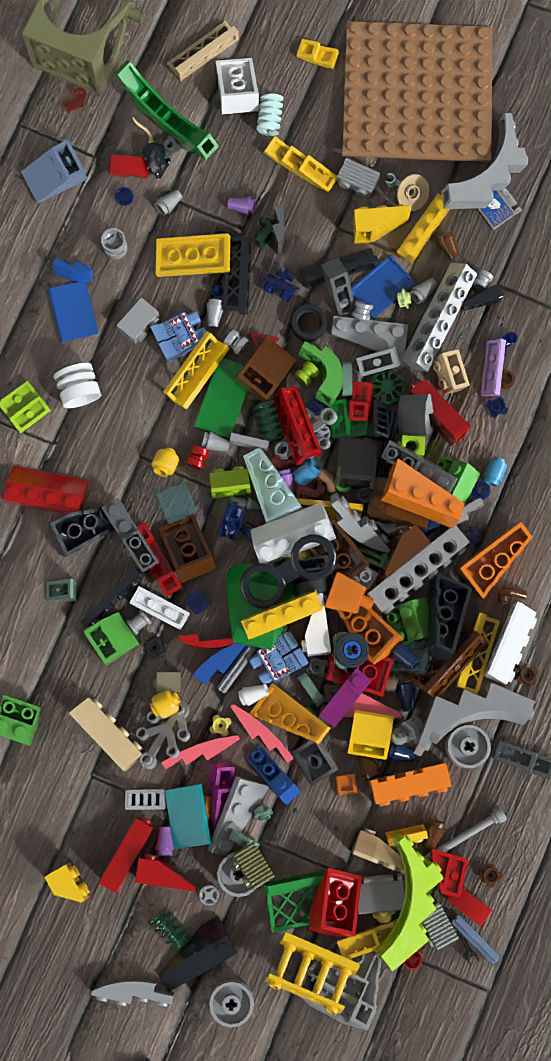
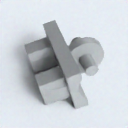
M419 717L413 721L408 719L392 727L391 739L396 745H402L420 737L419 731L423 729L424 725Z

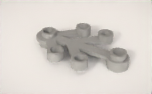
M305 408L306 412H308L309 419H311L312 412L308 408ZM325 408L320 414L321 419L312 425L314 432H317L326 424H334L337 420L336 412L331 408ZM283 435L282 441L277 443L274 448L276 457L281 460H286L292 456L285 435ZM326 437L317 438L321 449L327 450L330 447V440ZM323 441H326L325 446H322ZM287 448L286 452L282 454L283 449ZM315 456L307 457L306 460L310 461L311 459H314Z
M181 701L178 704L179 708H182L181 711L167 717L169 718L167 723L149 729L144 727L137 729L136 736L142 741L148 737L158 735L149 751L143 753L140 757V764L145 769H152L156 766L157 758L155 755L166 738L168 742L167 755L170 758H177L180 751L176 745L173 729L177 722L179 726L177 737L183 742L189 740L190 733L187 731L185 720L189 714V706L186 702ZM153 711L147 714V720L151 724H156L159 720L163 719L158 716L151 720V717L155 715ZM145 731L144 736L140 737L141 732ZM186 732V736L181 738L182 733ZM172 749L176 750L174 754H170ZM147 757H149V761L144 762V760Z

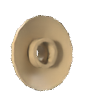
M419 174L406 176L397 188L396 196L398 203L411 206V211L421 209L429 198V184Z

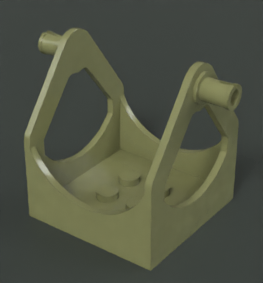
M38 0L22 33L33 67L100 95L119 55L128 20L131 19L142 24L145 12L132 8V1L126 0L102 29L91 34L74 35L56 27L63 0H55L51 20L47 18L43 7L49 0ZM120 21L111 58L104 63L103 53L107 36Z

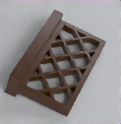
M464 623L462 625L464 630H461L456 646L457 651L447 662L432 656L431 660L423 661L424 655L428 653L427 642L415 655L420 661L418 674L410 675L411 669L407 666L401 671L406 678L427 693L433 700L436 696H441L487 645V642L477 631H473ZM470 634L466 641L461 642V635ZM444 662L440 670L435 671V664ZM431 665V671L423 673V666ZM431 676L430 681L424 686L422 679Z

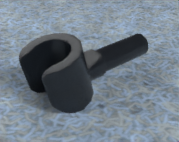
M462 936L461 940L466 949L465 957L467 962L472 965L470 962L472 956H475L479 962L478 955L472 951L467 939Z

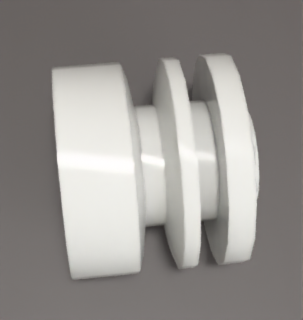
M90 363L74 364L54 374V379L58 382L56 384L57 388L63 390L60 393V398L64 408L80 407L94 402L102 396L98 383L92 381L95 378V374L92 372L93 368Z

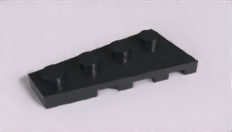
M139 567L134 568L80 621L84 627H89L101 620L100 617L104 613L110 612L115 607L114 604L118 600H122L128 594V591L136 586L149 571L146 570L142 573Z

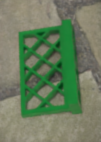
M336 867V868H331V869H335V870L342 871V870H340V869L337 868V867ZM325 870L277 879L262 884L266 895L270 932L273 933L309 925L310 919L307 918L310 917L315 900L308 896V893L313 887H320ZM294 891H299L302 893V896L295 904L289 897ZM280 895L284 898L277 908L272 905L271 896ZM306 897L313 902L307 912L299 907ZM287 901L294 905L288 916L280 911ZM299 909L305 915L301 921L295 922L291 918ZM278 913H281L286 919L282 925L275 926L274 919Z

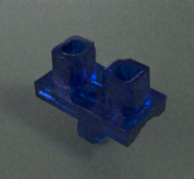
M286 268L284 272L276 271L275 275L281 277V279L270 274L265 275L264 291L274 294L276 287L279 286L283 288L279 297L283 300L290 301L293 294L297 293L299 288L285 282L286 280L290 282L294 280V277L289 275V268Z
M227 503L217 536L227 537L236 541L246 509Z

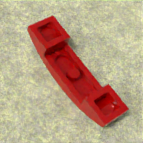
M144 522L137 526L159 562L149 569L165 597L183 588L147 524Z
M198 634L179 636L180 642L202 649H221L236 644L233 643L232 638L200 642Z

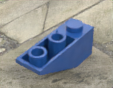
M260 744L245 757L286 805L301 793Z

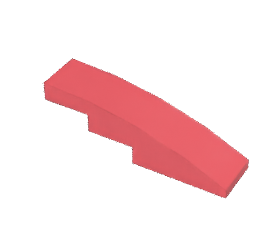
M236 705L230 706L252 739L259 735L269 751L276 747L287 763L294 759L266 726Z
M237 735L200 743L181 751L177 758H168L161 763L165 769H168L181 759L188 765L204 755L208 761L240 740Z

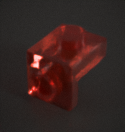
M319 480L317 490L298 485L296 496L299 499L318 500L324 494L325 486H322L323 480Z

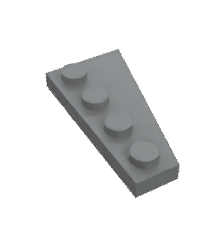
M334 316L331 336L363 346L370 351L377 352L396 347L399 361L403 362L402 358L406 349L408 325Z
M235 777L212 836L211 844H209L207 849L208 851L215 854L228 855L235 843L228 838L232 829L240 833L242 832L254 810L269 789V785L246 778Z

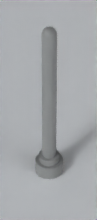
M498 806L492 810L491 816L437 847L435 850L446 852L491 824H501L507 818ZM430 852L423 856L424 859L432 860Z

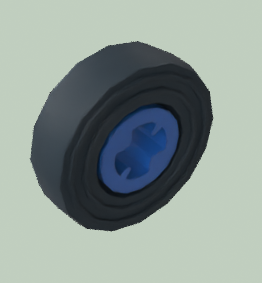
M355 632L345 633L336 640L334 656L342 666L356 668L367 660L369 645L362 635ZM354 645V650H356L355 654L352 653L349 655L347 653L349 651L347 650V647H352Z

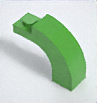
M305 341L298 356L313 363L321 372L323 384L315 398L331 408L343 385L344 376L341 363L337 356L326 346L320 351L315 345Z

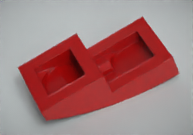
M111 155L109 174L121 177L130 175L146 179L149 173L147 169L148 161L136 156Z
M352 382L349 420L368 421L373 382Z
M462 888L459 899L450 896L447 899L449 903L479 926L483 925L493 911L464 888Z

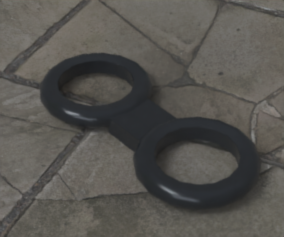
M309 534L295 542L291 550L290 559L276 567L269 563L251 565L244 571L240 580V590L244 599L256 608L267 609L277 605L283 599L286 593V584L301 576L307 580L316 581L326 578L333 572L337 564L335 547L327 538L321 535ZM311 542L318 543L327 550L329 562L322 571L309 572L301 566L298 559L299 551L305 544ZM267 571L276 578L278 591L272 599L259 600L250 593L248 582L254 573Z

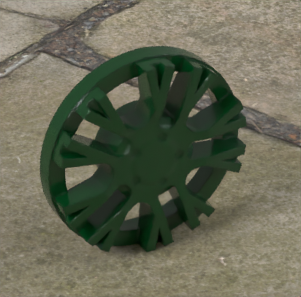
M393 370L380 371L371 379V382L380 384V386H372V397L374 400L391 405L398 402L400 395L404 394V380L400 374ZM385 373H388V379H385ZM391 374H393L397 378L395 380H391L390 376ZM381 375L383 381H379L377 377ZM402 387V391L398 392L395 388ZM373 389H380V392L375 395ZM381 394H384L382 400H380V399H379L380 395H381ZM386 395H390L392 401H386Z

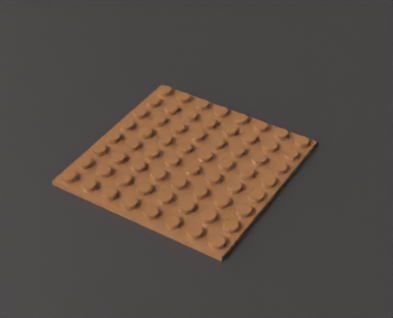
M347 21L342 156L491 162L493 27Z

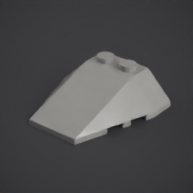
M338 938L327 950L341 956L337 941L343 938ZM375 951L349 959L359 963L360 966L354 976L351 975L347 978L339 1000V1004L345 1006L340 1014H331L325 1010V1007L307 999H302L313 1008L345 1025L368 1030L376 1013L378 980L381 968V959ZM317 960L307 970L301 985L302 988L313 991L322 966L320 961ZM329 968L320 996L331 1000L340 976L339 969Z

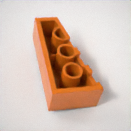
M397 459L390 469L381 501L453 528L460 521L465 504L400 459Z
M517 522L456 569L466 583L473 587L472 591L477 598L484 599L490 589L498 582L501 575L510 567L513 560L533 537L522 522Z
M446 763L369 780L373 803L378 804L379 807L389 805L390 801L396 799L398 802L407 801L409 796L417 795V798L428 796V792L436 790V794L448 791L447 787L452 786Z

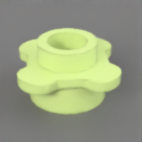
M403 288L402 292L397 293L398 303L400 307L409 309L411 296Z

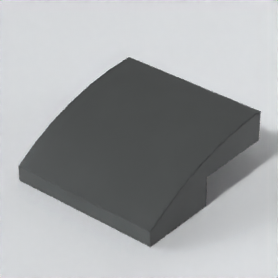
M281 204L274 205L275 225H272V238L278 255L282 254L284 245V215Z
M431 394L400 395L398 405L399 435H428L432 433L429 414L434 413Z

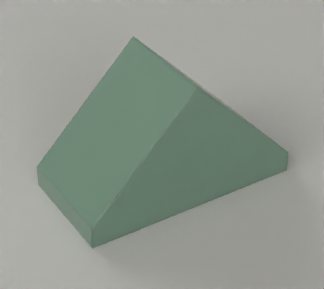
M74 579L46 582V601H77V582Z

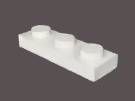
M138 586L130 601V604L179 630H182L190 615L189 612Z

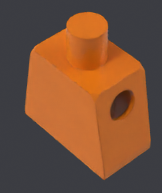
M337 572L325 607L358 613L360 606L371 610L375 599L365 596L367 587L343 573Z

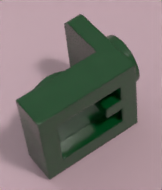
M263 216L259 218V224L264 229L261 228L255 235L256 246L260 249L272 238V225H275L271 219H265Z

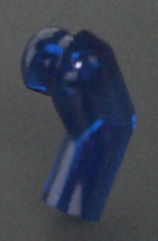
M225 274L222 283L211 286L210 291L213 295L221 296L224 294ZM233 278L229 281V286H230V287H231Z
M515 332L506 333L499 338L506 341L504 357L507 356V347L518 340V335Z

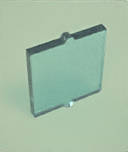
M185 482L174 487L170 486L169 489L156 494L169 524L181 519L185 520V517L198 513Z

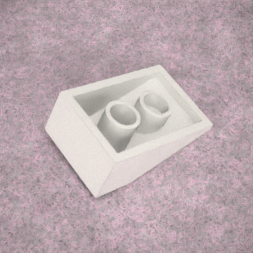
M252 58L216 61L222 114L259 111V93Z
M323 593L318 595L323 609L312 614L304 640H301L302 652L306 653L307 657L329 655L331 653Z

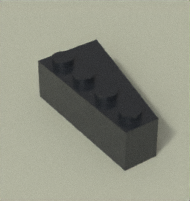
M437 573L429 581L428 655L447 662L455 654L473 587L440 573Z

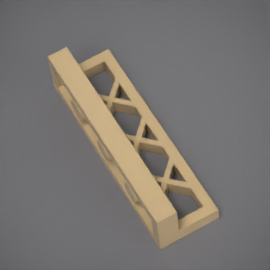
M224 21L167 62V65L177 78L182 81L239 40L238 30L234 26L230 27ZM225 28L227 31L218 37V33ZM207 40L212 41L211 43H209L208 45H206V46L204 47V43H205ZM192 51H198L197 53H195L193 56H191V57L189 58V54H190ZM178 61L183 62L177 67L174 66Z

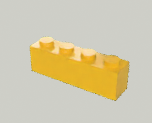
M316 589L247 616L241 622L248 639H252L317 613L323 609V605Z

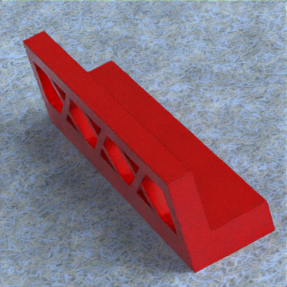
M280 388L272 399V403L295 464L301 465L307 457L319 456L322 451L298 388Z

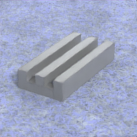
M231 433L230 444L254 450L261 448L264 452L268 451L269 441Z

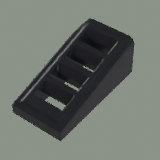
M493 285L464 301L461 308L465 311L499 303L503 296L498 287Z
M373 399L371 401L366 436L384 441L389 439L390 432L389 405Z
M328 555L299 558V562L303 568H308L305 570L319 572L327 566L329 559ZM300 576L293 580L292 583L300 582L306 579Z

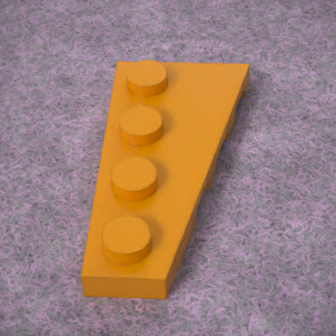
M272 683L268 688L269 695L261 698L249 714L319 744L331 728Z

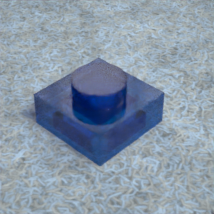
M199 589L184 601L197 616L211 604Z

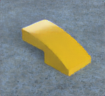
M302 39L297 57L322 67L334 69L339 52L335 48L320 46L319 42Z

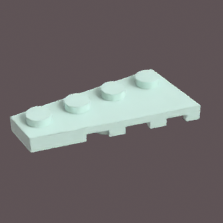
M257 448L243 456L267 523L302 508L261 448Z

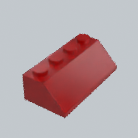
M14 466L7 479L3 500L9 504L60 514L82 511L89 480Z

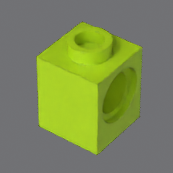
M402 435L401 441H398L397 444L406 448V444L412 443L416 447V450L413 452L424 457L425 437Z

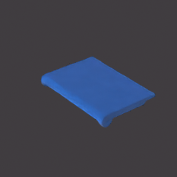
M389 255L356 283L351 290L353 297L357 301L373 305L369 315L375 319L398 299V292H402L403 288L407 291L415 282L395 261V258Z
M76 282L48 289L61 343L99 334L86 282Z

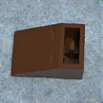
M267 336L233 380L263 404L281 383L296 359Z

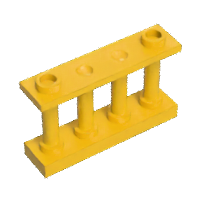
M285 932L280 941L285 950L275 975L269 973L265 982H268L269 986L274 989H284L323 1006L331 1014H340L345 1006L339 1004L348 976H354L358 972L360 964ZM297 951L302 953L303 959L294 983H291L282 978L292 952ZM316 959L321 962L322 966L311 992L302 988L301 985L310 961ZM334 967L339 969L340 976L330 1000L320 996L329 968Z

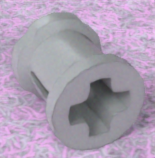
M139 610V614L131 620H126L136 635L146 624H151V621L142 610Z

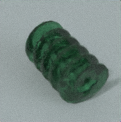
M275 400L264 401L253 408V413H256L254 416L255 420L258 421L256 425L260 428L258 432L260 435H263L260 439L269 442H275L284 438V436H278L283 430L276 428L281 423L274 421L279 417L278 414H273L277 407L270 406L275 403Z
M165 907L151 920L149 926L157 925L155 933L162 931L160 938L168 937L165 944L173 943L170 950H179L193 936L189 935L186 937L187 929L180 931L182 923L175 925L177 918L173 917L170 919L169 917L172 912L164 913Z

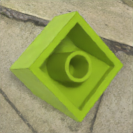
M234 467L232 471L216 469L213 470V473H210L213 499L251 494L248 469Z

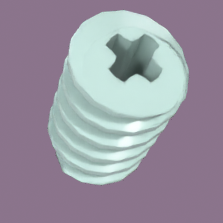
M265 94L261 96L259 118L257 120L258 125L256 128L259 133L266 136L279 134L276 130L280 129L278 122L281 121V118L278 116L282 114V111L279 109L283 107V104L280 103L284 99L283 96L278 94Z

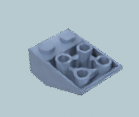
M69 140L50 148L21 171L38 204L87 180L85 170Z

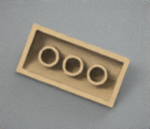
M88 697L69 714L123 771H127L140 759L143 754L141 752L143 748L136 740L132 742L128 738L130 734L122 726L118 728L115 725L116 719L109 712L105 714L101 710L103 706L96 698L92 700Z

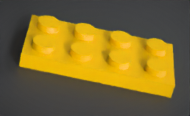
M228 233L160 238L156 240V276L158 277L230 272V235Z

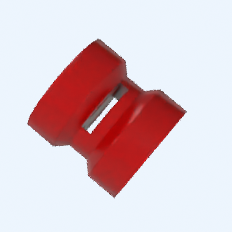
M192 445L190 449L191 455L187 457L185 463L193 468L203 470L205 466L204 461L208 458L210 452L202 447Z
M417 950L403 964L408 969H417L422 963V955Z

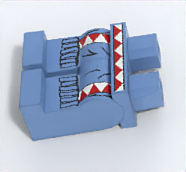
M183 312L166 322L151 326L152 332L168 363L192 351L205 334L206 330L204 327L196 331L192 327L201 322L197 312L187 315Z
M290 631L278 638L272 650L261 648L249 660L253 669L262 664L264 665L266 671L258 675L262 684H268L272 681L275 683L308 665V661L300 648L284 658L282 657L299 646Z

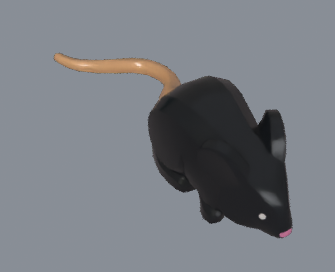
M132 117L134 122L148 134L149 144L142 150L143 157L148 161L147 169H151L155 177L160 180L170 165L171 159L165 158V147L161 143L154 142L150 131Z

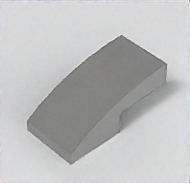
M481 498L463 508L460 521L456 526L469 520L467 513L483 507L484 503Z

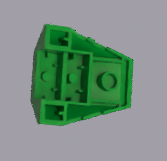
M247 563L231 567L227 577L226 592L233 643L272 650L285 625L248 639L241 622L242 619L264 610V608H256L250 605L244 599L240 590V580L244 571L254 564ZM259 571L250 577L248 588L255 598L269 600L276 595L278 583L271 573ZM292 581L286 584V593L279 603L297 597Z

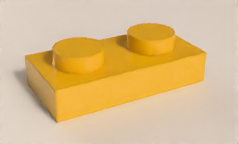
M424 824L385 832L389 847H396L392 837L397 833L403 836L407 835L413 843H419L423 839L428 838Z

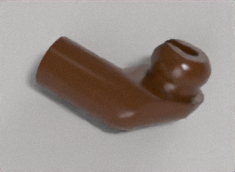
M514 587L500 590L497 594L499 595L498 602L507 603L508 597L524 600L527 596V591Z

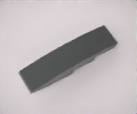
M499 741L494 760L551 780L550 758Z

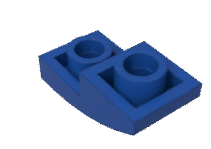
M57 258L52 263L53 273L59 277L77 282L93 281L92 269L87 264H81L76 261L71 266L68 262Z

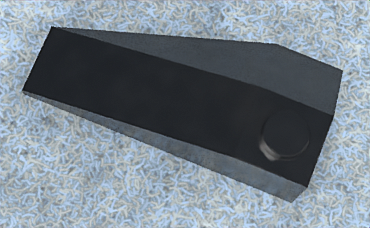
M101 507L66 513L48 523L50 539L57 553L64 557L71 555L115 529Z
M219 916L201 925L160 972L159 976L168 992L237 954L238 950Z

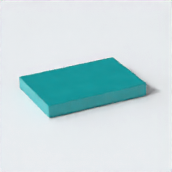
M202 784L165 790L174 849L211 844Z

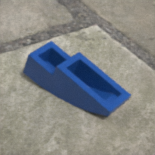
M236 643L222 649L205 661L195 671L193 676L206 685L217 670L224 675L247 645Z

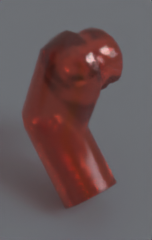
M76 88L74 100L65 103L67 112L83 107L87 97L84 88Z
M279 455L271 457V462L276 469L297 466L293 457L281 460Z

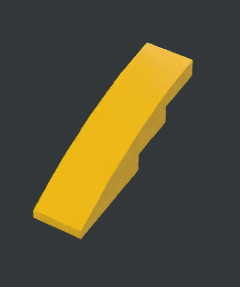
M275 136L263 152L292 173L327 193L337 180V175L311 156H305L293 146L289 147Z
M397 919L356 933L355 937L338 940L337 944L341 956L351 959L375 951L390 934Z

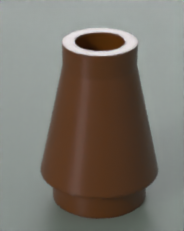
M451 231L437 238L439 246L449 257L450 261L460 256L455 235H452Z
M356 755L362 777H365L366 781L380 775V768L371 757Z
M431 819L430 823H427L428 838L425 840V847L436 849L438 842L446 831V824L444 822Z

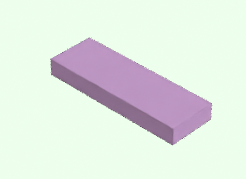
M503 339L487 341L481 396L483 397L500 396L506 341Z

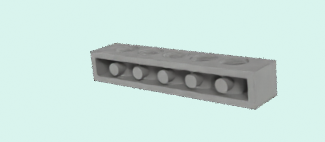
M450 263L402 358V361L413 370L429 371L477 276V273L467 264Z
M456 525L447 530L366 595L375 599L372 608L378 615L383 612L388 614L395 608L393 606L398 600L400 603L410 596L408 594L410 590H418L424 585L422 581L425 578H433L439 573L437 569L440 566L445 568L453 561L451 558L457 554L459 557L467 550L466 546L470 543ZM443 545H449L451 552H446ZM429 556H434L437 564L431 563ZM414 568H420L423 574L417 575ZM400 579H405L408 582V587L401 586ZM386 590L393 593V599L385 596Z

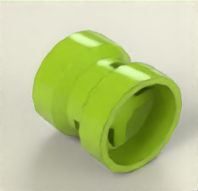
M306 361L303 364L302 370H297L294 375L300 383L308 387L312 383V379L317 378L321 373L313 363Z

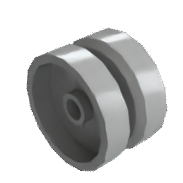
M463 725L453 729L445 741V752L448 759L460 768H475L482 765L488 759L491 750L488 735L481 728L474 725ZM465 743L470 745L469 750H464Z
M232 852L225 856L219 865L217 872L218 883L222 890L231 896H247L254 890L251 887L247 888L242 877L236 876L237 870L231 862L234 859L232 854L235 852Z
M234 978L225 979L218 983L211 994L209 1003L210 1013L215 1021L222 1026L232 1028L244 1024L252 1015L254 1006L253 993L250 987L242 980ZM230 999H234V1002L236 1003L234 1005H230L228 1002L230 1001Z

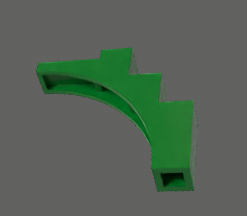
M126 60L114 73L132 97L131 101L141 113L152 117L161 131L173 135L182 149L207 159L219 147L210 133L197 127L171 107L146 82L130 61Z

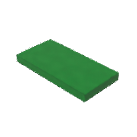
M225 358L221 360L212 376L194 428L209 433L211 431L220 437L230 440L231 433L234 431L247 395V391L233 380L244 366L243 364Z

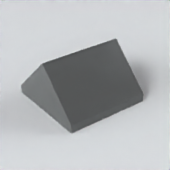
M308 741L291 752L312 786L339 770L322 742L317 744L313 741Z

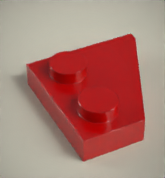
M431 849L432 862L435 861L442 870L440 873L444 878L437 884L439 893L459 899L469 859Z

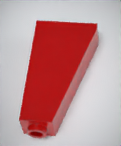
M426 379L422 382L418 380L410 387L409 394H431L434 413L429 414V420L451 446L467 435L471 426Z
M143 816L141 819H135L98 884L114 893L121 889L154 829L151 826L152 821Z

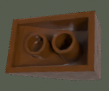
M376 477L367 510L370 520L373 519L377 522L409 527L417 525L418 528L427 530L429 519L381 501L388 478Z
M194 514L158 527L180 583L216 570L213 556Z
M333 519L330 523L336 539L330 540V542L334 545L337 553V564L329 575L333 581L337 572L343 573L352 579L368 567L370 563L347 532L337 524V520ZM322 545L309 549L314 556L328 555L327 550Z
M414 525L411 529L407 526L395 538L396 542L389 552L376 582L377 585L431 543L417 525Z

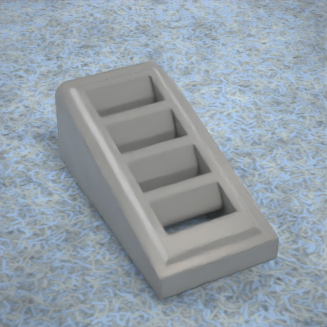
M166 789L125 790V810L166 809ZM132 794H135V805H132ZM140 794H143V805H140ZM148 794H152L151 805H148ZM156 794H160L159 805H156Z

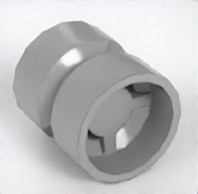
M110 228L102 234L101 243L106 256L113 260L123 258L127 253V242L124 233L117 228Z

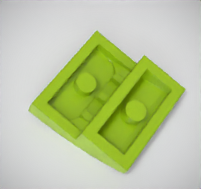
M28 380L0 400V408L20 433L51 411Z

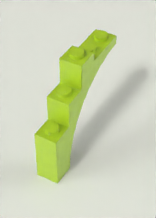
M399 833L394 835L392 840L399 850L404 865L406 880L405 897L401 913L394 928L375 950L384 965L392 972L429 941L425 935L427 931L421 924L423 920L436 910L433 905L434 899L428 891L444 879L440 873L442 870L435 861L431 862L424 859L418 851L415 852L412 848L414 844L407 835L403 836Z

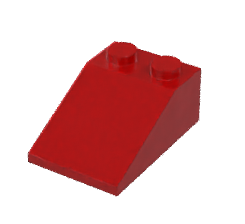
M352 646L353 654H355V647ZM332 649L324 680L343 685L356 668H338L334 663ZM385 657L376 664L367 659L362 665L356 667L372 680L364 692L383 697L394 659Z
M146 853L139 858L135 883L192 892L196 891L197 885L162 859H158L156 854Z
M326 868L311 909L310 931L339 938L355 937L362 876Z

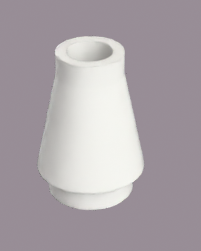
M266 684L243 687L239 691L241 703L248 706L269 695Z

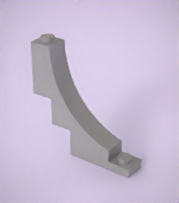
M493 683L488 687L484 698L467 690H463L457 704L436 696L431 704L413 754L421 757L424 750H429L431 743L437 744L454 728L474 720L501 719L524 726L534 716L535 709H533L535 701Z

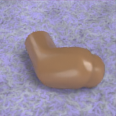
M322 468V471L319 472L320 475L315 479L325 482L327 494L335 493L333 475Z

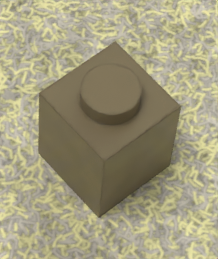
M157 672V677L153 676V688H156L158 693L166 689L172 693H181V672Z

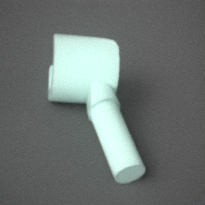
M387 174V178L393 179V181H385L386 185L390 188L395 185L399 186L401 181L397 180L394 174Z

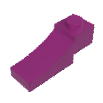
M356 668L319 716L335 728L372 680Z
M228 761L210 763L208 778L212 802L210 824L213 827L217 826L233 785L235 766Z

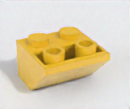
M355 710L349 736L348 754L386 760L394 716Z
M68 863L45 876L54 895L78 902H83L89 898V888L85 882L81 883L78 877L80 872L76 865L72 866L71 863Z

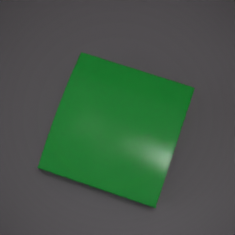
M336 400L331 406V409L337 414L336 422L331 424L332 439L366 437L368 421L349 420V402L352 400Z

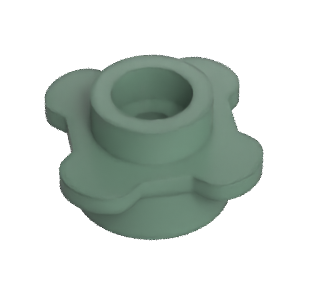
M268 805L256 808L254 810L255 821L260 820V822L268 820L271 817L270 815L273 814L272 808H269Z

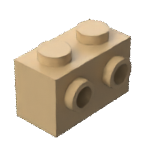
M459 349L445 352L435 357L433 368L437 373L439 387L443 395L458 392L470 386Z

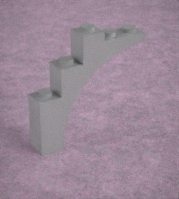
M505 113L498 121V146L488 169L470 180L447 184L441 191L444 209L486 208L493 201V191L504 190L510 184V173H520L528 165V156L526 155L525 148H518V138L515 134V121L513 120L512 113Z

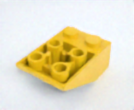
M398 204L395 207L380 205L376 208L364 206L355 209L353 216L354 244L374 242L408 222L411 206Z

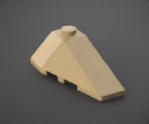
M367 828L364 831L359 830L351 850L354 855L377 864H382L405 875L400 855L380 838L376 837V832Z

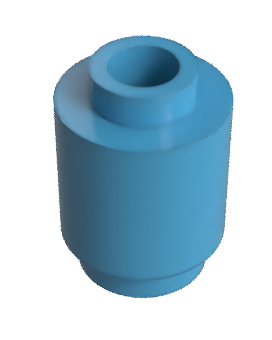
M499 457L489 459L483 475V482L497 487L501 483L507 468L505 460Z
M315 459L307 460L293 472V478L298 485L306 486L320 475L319 472L322 471V468Z

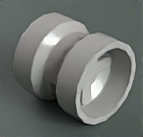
M233 329L223 343L231 347L234 353L240 355L248 345L249 339L241 337L239 332Z

